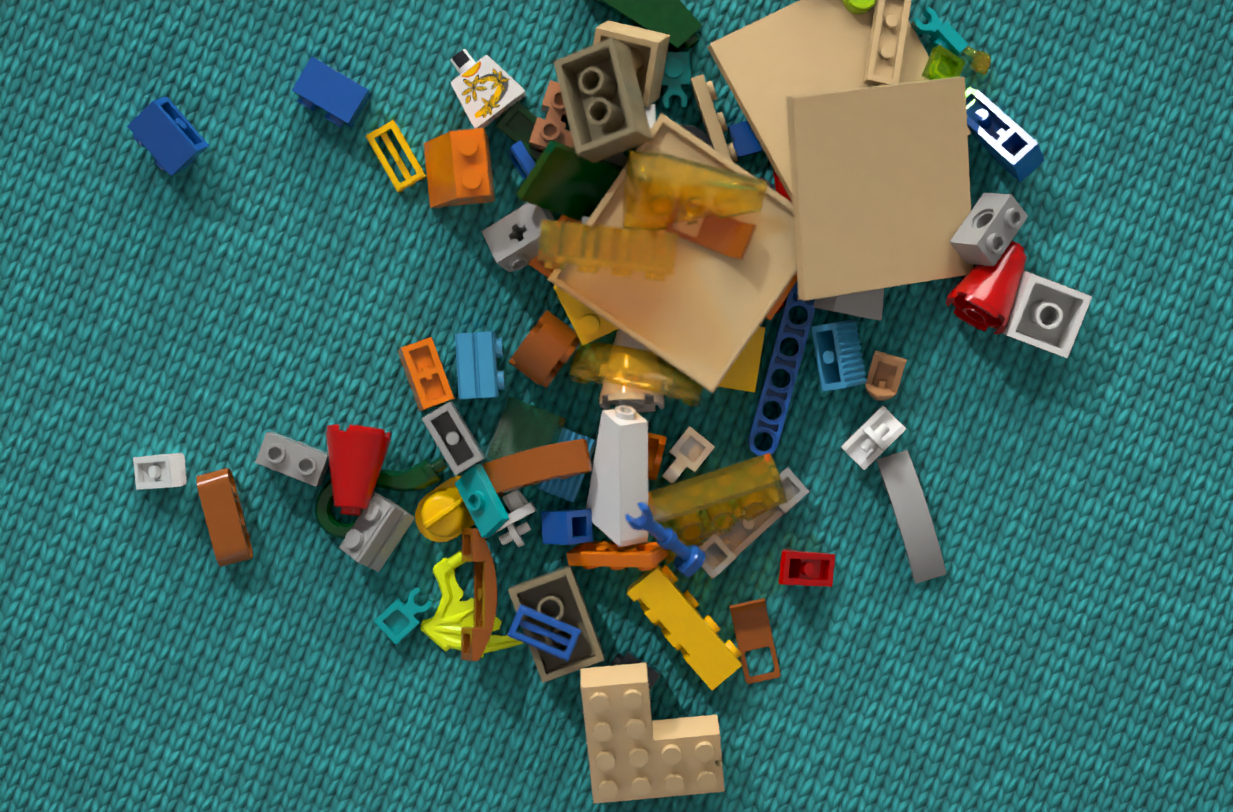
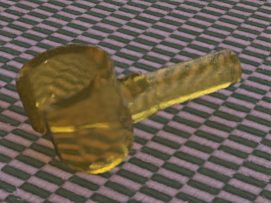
M967 46L963 52L973 58L970 68L980 74H987L991 65L989 54L979 50L976 51L974 48L972 49L970 46Z

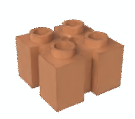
M550 80L541 106V112L547 113L546 119L537 117L529 141V148L543 153L550 140L575 149L571 131L565 129L566 124L563 122L564 120L568 121L560 85L558 82Z

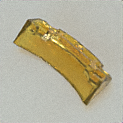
M580 343L569 374L574 382L588 384L592 380L599 384L607 382L665 394L667 398L671 399L679 398L682 399L684 404L700 407L704 391L703 386L654 352L602 343L582 345Z

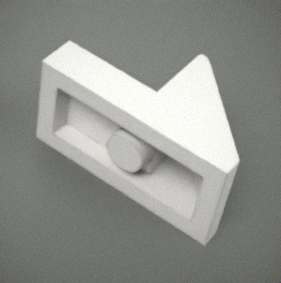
M183 453L133 457L136 490L178 487L185 485L187 482Z

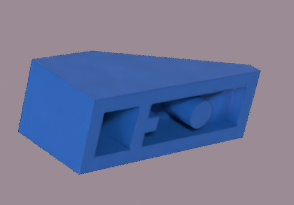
M973 85L966 90L967 126L971 134L1003 168L1021 183L1045 161L1038 142Z

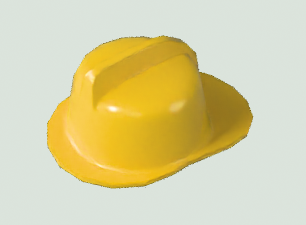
M455 476L446 480L425 495L418 503L415 511V522L419 531L427 539L434 542H448L462 534V529H469L475 524L455 485V482L462 476Z

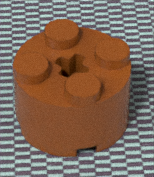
M546 310L508 363L539 386L542 385L544 388H547L581 341L574 329Z

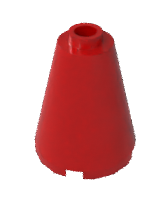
M1011 241L995 266L976 265L949 293L946 298V305L949 307L952 303L956 307L953 313L958 318L985 332L988 327L996 329L993 334L1003 333L1008 325L1027 260L1024 248L1017 242Z
M340 424L328 425L326 427V440L334 506L341 508L340 514L360 516L361 510H368L391 442L392 432L385 433L384 429L349 425L346 431H340Z

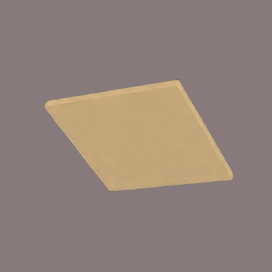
M799 0L710 43L707 47L792 203L786 97L874 87L873 85L863 83L875 4L865 14H854L845 8L842 0ZM908 20L899 84L941 79ZM967 126V133H968V136H969V135L971 134V132H970V130H969V128H968V126Z
M965 77L786 97L798 295L800 300L818 299L968 275L972 271L974 264H967L949 243L971 212Z
M661 113L650 129L653 140L639 145L548 280L701 386L714 393L797 272L793 203ZM681 197L738 221L756 225L743 260L720 254L666 232L664 227L676 198ZM681 205L672 228L692 237H697L706 215L701 211Z

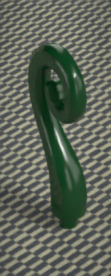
M441 456L433 462L426 458L403 471L381 469L375 487L401 492L421 490L441 480L439 473L448 468V465ZM330 479L317 496L315 505L316 520L327 534L335 538L345 539L346 534L351 530L356 520L352 523L343 524L333 516L332 504L334 498Z

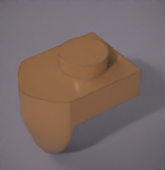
M875 350L867 382L865 383L867 393L876 401H885L896 396L907 359Z

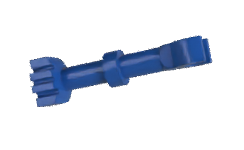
M639 502L637 505L643 512L642 515L638 518H633L629 514L625 516L630 527L634 530L648 531L657 539L658 545L663 549H670L677 555L674 558V566L684 576L686 575L690 578L703 565L705 561L704 551L696 545L686 546L677 539L678 536L670 528L665 529L653 519V514L645 503Z

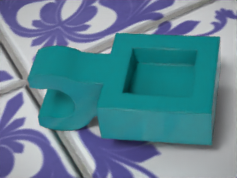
M927 7L922 14L927 18L928 24H922L916 18L911 25L916 33L929 34L931 36L929 40L932 42L935 52L952 62L969 44L947 21L942 23L936 12L932 8Z

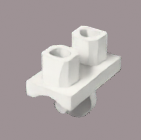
M882 405L841 448L865 470L906 428Z
M516 489L502 497L510 511V514H508L510 519L495 533L507 527L508 532L499 536L502 545L514 540L517 546L521 547L525 545L521 535L529 532L531 527L527 521L517 527L514 523L537 510L533 502L528 503L524 495Z

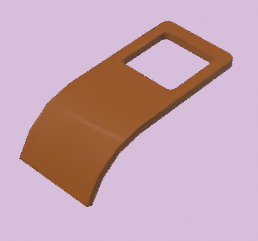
M678 197L675 200L664 230L720 254L743 260L756 225L738 221ZM681 205H686L705 213L706 216L697 237H692L672 228Z
M765 598L731 605L730 612L738 649L742 653L740 658L746 683L751 684L780 677L781 674ZM769 647L774 671L750 676L745 652Z

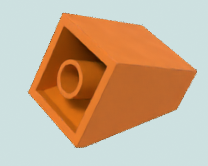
M484 128L450 131L423 143L430 208L495 202L489 137Z

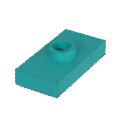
M482 464L473 465L455 482L482 538L491 537L510 519Z

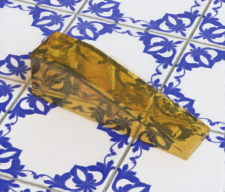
M630 151L624 176L623 229L658 231L667 229L668 223L686 221L687 225L698 223V218L714 215L722 219L760 212L768 184L765 180L665 153Z

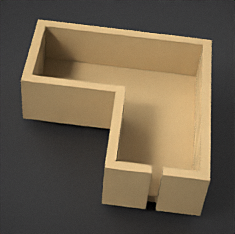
M646 663L580 669L593 804L725 792L717 715L652 720Z

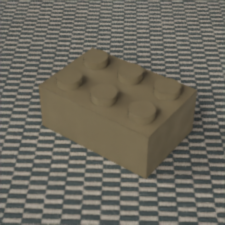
M612 37L554 61L577 155L594 163L653 140L629 47Z
M572 566L562 567L511 586L508 589L516 613L520 604L581 629L569 661L529 645L542 683L605 660L604 651ZM525 614L522 616L523 620L568 639L572 637V634ZM522 627L525 635L566 651V645Z

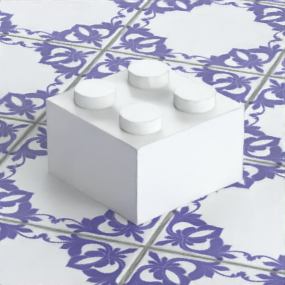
M1023 271L1008 325L1003 334L1068 358L1092 296Z

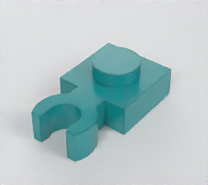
M667 52L661 87L668 88V91L663 96V107L665 110H669V99L673 96L679 97L681 108L686 109L687 96L681 90V86H691L690 52Z
M416 587L409 593L406 604L398 598L374 620L377 626L395 645L421 622L415 614L427 611L433 604L431 599L424 605L416 603L415 596L422 590L420 587Z

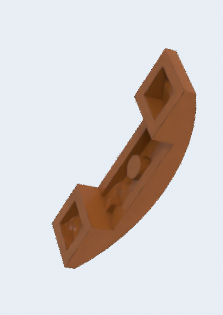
M586 439L537 447L482 464L498 497L504 496L505 492L552 479H566L592 472Z
M472 528L462 529V561L474 562V627H461V660L479 661L493 630L497 608V580L493 558L485 538H482L478 529Z

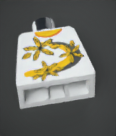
M463 49L450 59V62L460 74L450 83L474 129L485 128L510 109L517 101L519 102L527 96L525 90L488 55L475 62L466 49Z

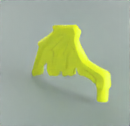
M461 550L449 558H443L434 565L433 573L440 587L442 597L435 615L432 618L423 619L421 623V631L445 652L449 648L461 651V627H474V598L460 601L464 591L458 585L454 569L467 562L462 561ZM496 616L492 632L500 629L502 621ZM507 634L504 636L491 635L483 653L524 643L507 636Z

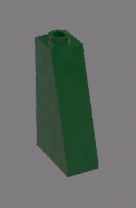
M594 0L635 27L670 35L668 47L675 52H679L683 47L688 51L701 39L699 33L702 31V25L680 0Z

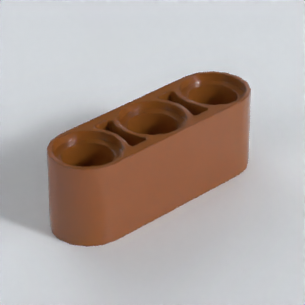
M228 467L198 475L196 477L198 493L218 565L223 567L253 559L252 545L232 471Z

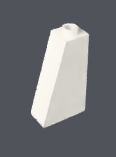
M618 406L616 409L604 410L601 414L586 509H591L592 522L619 547L644 543L648 540V531L632 529L625 516L629 514L633 518L640 517L643 512L637 505L639 502H643L648 506V421L639 415L634 408Z

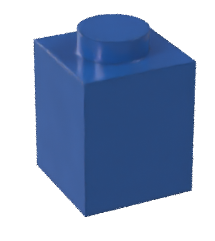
M563 508L541 511L543 544L571 545L593 541L591 509Z

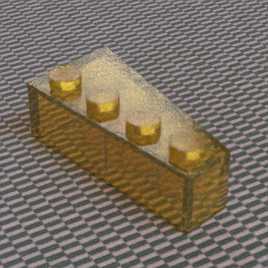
M771 453L648 492V507L653 514V519L665 529L670 528L678 536L677 539L686 546L696 545L697 547L703 545L702 540L717 532L722 536L731 531L736 522L742 519L750 521L787 502L782 480ZM668 549L669 555L665 558L667 564L674 561L676 554Z

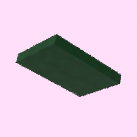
M550 140L516 194L522 201L582 222V217H591L624 167L603 159L593 163L577 155L574 148Z

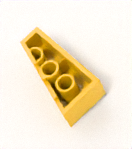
M658 565L655 569L646 571L627 587V594L634 602L637 600L641 604L640 607L652 623L662 629L661 632L677 651H681L686 662L713 691L742 666L741 661L738 659L742 653L730 639L724 643L717 634L721 630L709 614L703 618L696 610V607L700 604L688 590L684 593L679 590L674 584L679 579L667 565L663 568Z

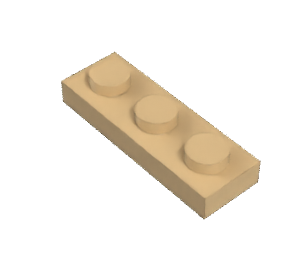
M876 0L863 83L873 86L899 84L911 0Z
M704 75L691 78V88L707 136L711 140L714 150L733 163L738 162L733 144H726L723 132L728 130L723 113H716L712 102L717 100L712 81L706 82Z

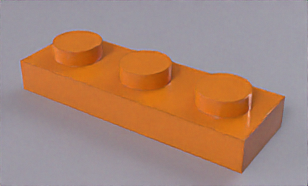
M592 541L579 543L567 552L566 555L570 566H582L583 569L605 566L610 567L611 570L638 567L640 571H649L655 569L658 563L669 555L668 549H663L657 542H644L619 547L613 541Z

